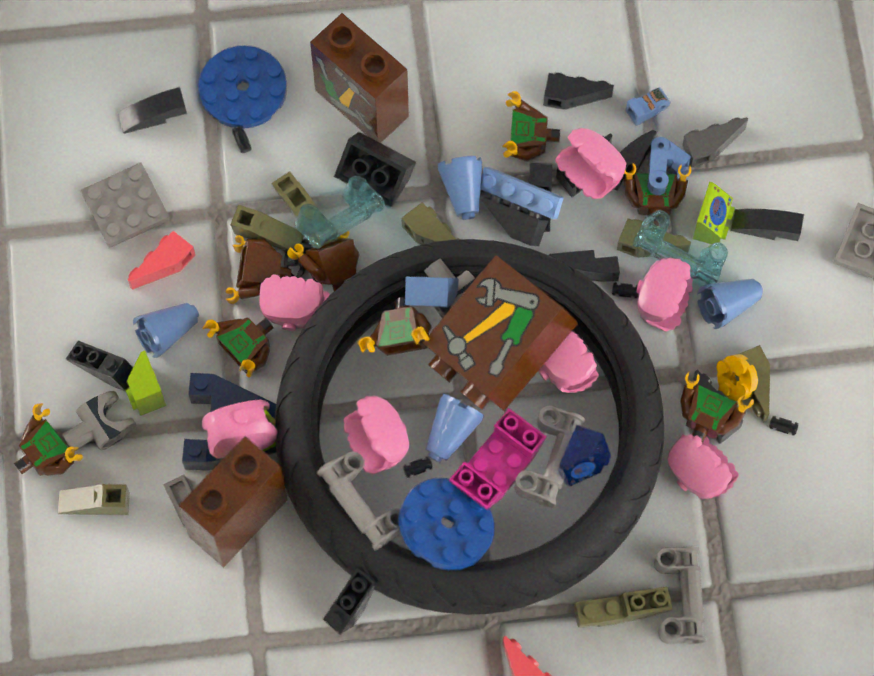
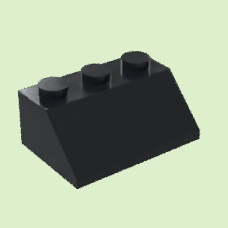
M358 132L348 139L334 177L392 207L407 185L416 162Z

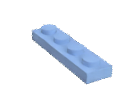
M484 167L481 190L551 219H558L564 197L493 168Z

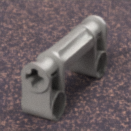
M545 406L540 410L537 419L538 428L544 433L557 436L544 475L528 470L518 474L514 488L520 497L535 501L546 507L556 506L555 499L558 490L563 486L567 473L566 468L569 467L579 439L577 436L579 428L585 421L583 416L554 406ZM551 416L554 422L546 423L543 417ZM528 480L531 482L532 487L524 488L520 485V482Z
M348 452L338 459L326 463L318 470L317 474L323 476L330 486L329 490L331 493L334 494L358 526L361 533L367 535L373 543V549L377 550L400 533V509H391L378 518L374 515L350 483L365 465L364 458L357 452Z
M699 547L663 548L658 552L654 560V567L659 573L680 574L683 617H670L663 621L658 635L665 643L700 644L706 642L702 630L704 615L701 568L698 566L697 559ZM668 557L672 564L664 565L660 558ZM665 627H674V629L676 630V634H667L665 631Z

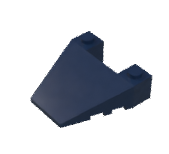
M190 373L188 395L191 404H210V412L218 408L236 403L265 400L270 406L266 411L275 419L276 403L215 374ZM184 439L182 456L184 469L209 471L222 461V458L217 459L210 454L207 440ZM276 447L263 451L267 455L277 453Z

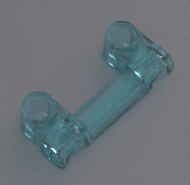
M353 176L349 179L342 196L350 207L330 219H327L315 205L305 204L301 207L294 224L311 246L319 249L326 241L336 239L365 220H368L373 213L384 210L385 203L383 198L373 190L364 178Z
M658 210L645 217L633 241L634 247H641L648 251L650 256L658 260L670 257L681 259V261L690 265L689 271L692 279L697 278L706 284L717 283L728 256V250L724 244L717 242L704 248L698 259L663 240L670 224V217L665 211ZM653 219L659 222V227L654 224ZM712 251L716 253V259L712 256Z

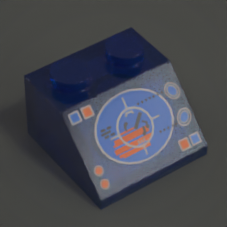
M576 425L558 467L565 485L571 487L601 473L603 467L609 464L611 452L604 434Z

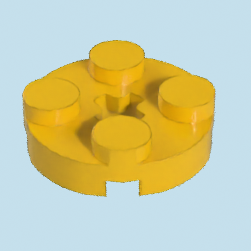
M741 354L727 356L717 362L716 365L718 390L733 401H738L744 394L746 395L743 400L750 398L752 391L756 390L758 384L754 365H749L746 361L748 358ZM735 374L739 376V381H736Z

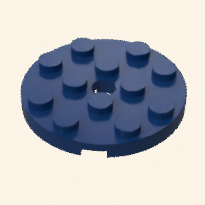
M234 46L222 50L206 63L199 78V95L204 109L221 124L232 128L242 126L245 129L264 124L272 118L271 116L279 108L281 109L286 98L287 82L281 64L267 51L253 46ZM242 81L249 85L248 89L244 91L237 89V86Z
M433 478L416 485L406 496L399 512V528L408 548L418 558L421 556L433 563L431 566L440 569L457 570L475 564L484 556L493 541L495 529L490 508L486 510L452 484L449 478ZM443 518L453 523L452 527H445L441 520Z

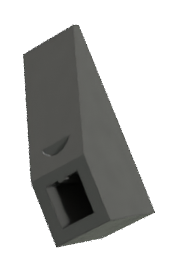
M733 118L728 123L721 125L713 124L707 129L701 131L692 130L684 135L682 146L684 151L691 156V168L712 162L746 129L748 118Z

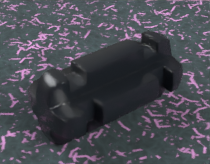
M242 126L233 128L232 132L240 152L246 153L251 151V144Z
M617 282L613 283V296L615 294L629 298L631 296L638 298L639 296L636 293L637 285L633 287V284L620 283V285H617Z
M773 416L769 428L773 429L774 427L776 431L786 434L791 432L792 435H795L798 430V423L795 422L793 424L791 420L781 417L777 419L776 416Z
M426 456L424 460L421 458L410 462L408 466L405 464L403 471L407 478H411L412 474L416 476L426 472L428 468L431 470L433 465L431 459Z

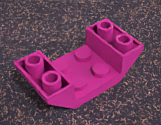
M508 408L494 425V432L468 463H462L449 481L488 510L502 499L516 482L518 474L525 471L547 436Z

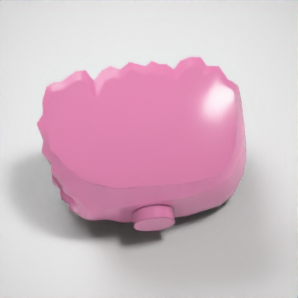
M584 128L572 130L568 136L572 146L562 149L555 161L558 164L559 170L565 171V175L570 178V182L574 183L579 189H583V194L586 197L601 199L621 181L626 169V162L620 152L595 131Z
M670 257L668 259L663 258L660 261L657 260L650 267L644 280H639L636 293L639 294L637 307L640 317L647 324L666 332L674 330L676 326H680V316L685 313V308L688 306L687 302L690 300L688 293H691L693 290V279L690 277L689 271L690 265L681 261V259Z
M271 275L270 278H266L261 283L259 306L264 317L270 322L283 326L282 328L285 330L296 331V328H304L317 308L329 297L330 293L323 291L322 284L315 282L313 279L305 281L303 278L286 276L280 279L278 275Z
M570 332L538 371L545 381L549 379L556 385L557 389L567 393L584 391L586 388L591 387L592 383L599 376L596 371V362L594 361L593 354L591 352L587 353V346L583 344V340L578 338V334Z
M366 396L357 402L358 410L344 418V432L349 434L348 441L353 452L359 453L364 458V471L376 474L396 466L408 452L409 441L406 426L393 406L381 397Z
M265 400L246 401L221 407L206 414L203 417L202 426L208 432L207 441L210 454L217 459H223L245 436L261 450L273 445L277 439V429L268 422L264 412L269 409V403Z
M692 434L682 435L669 451L667 460L669 467L678 478L677 484L684 491L689 489L701 500L725 494L728 489L733 487L734 482L739 476L735 465L728 463L727 456H724L723 451L718 450L717 446L709 444L707 436L702 444V439L699 436H693Z

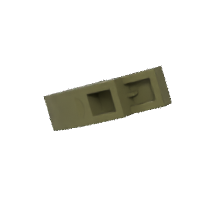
M290 171L272 182L274 189L316 247L338 239L318 207Z
M668 587L626 592L620 596L580 601L573 604L578 628L598 625V627L614 625L673 610Z

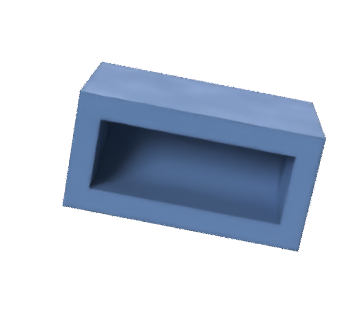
M406 277L405 305L448 307L453 304L456 298L459 278Z

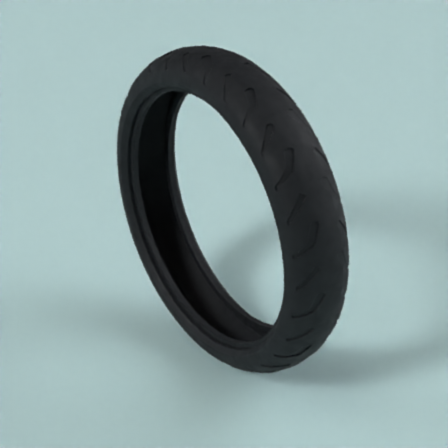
M453 239L414 246L382 258L346 280L317 308L298 336L282 374L275 412V428L277 429L275 443L284 485L296 513L319 546L351 576L357 567L363 569L377 581L374 590L386 597L410 606L441 613L474 615L511 611L547 600L582 581L599 568L619 548L639 521L655 487L664 446V413L659 382L647 348L627 315L597 284L568 264L531 248L494 240ZM495 255H497L563 307L578 323L571 332L578 334V338L583 340V344L587 346L598 362L611 388L616 405L619 424V445L615 465L597 499L572 526L554 539L522 554L499 560L476 562L463 569L446 570L431 566L433 563L421 556L418 558L411 550L399 546L391 540L379 549L374 550L372 547L373 543L367 535L361 533L358 526L334 494L331 493L329 490L330 486L323 476L317 474L318 470L325 465L320 447V418L329 383L336 368L353 344L369 328L381 320L384 311L395 309L396 299L405 298L406 277H428L424 271L432 263L441 259L455 278L463 272L469 271L476 279Z

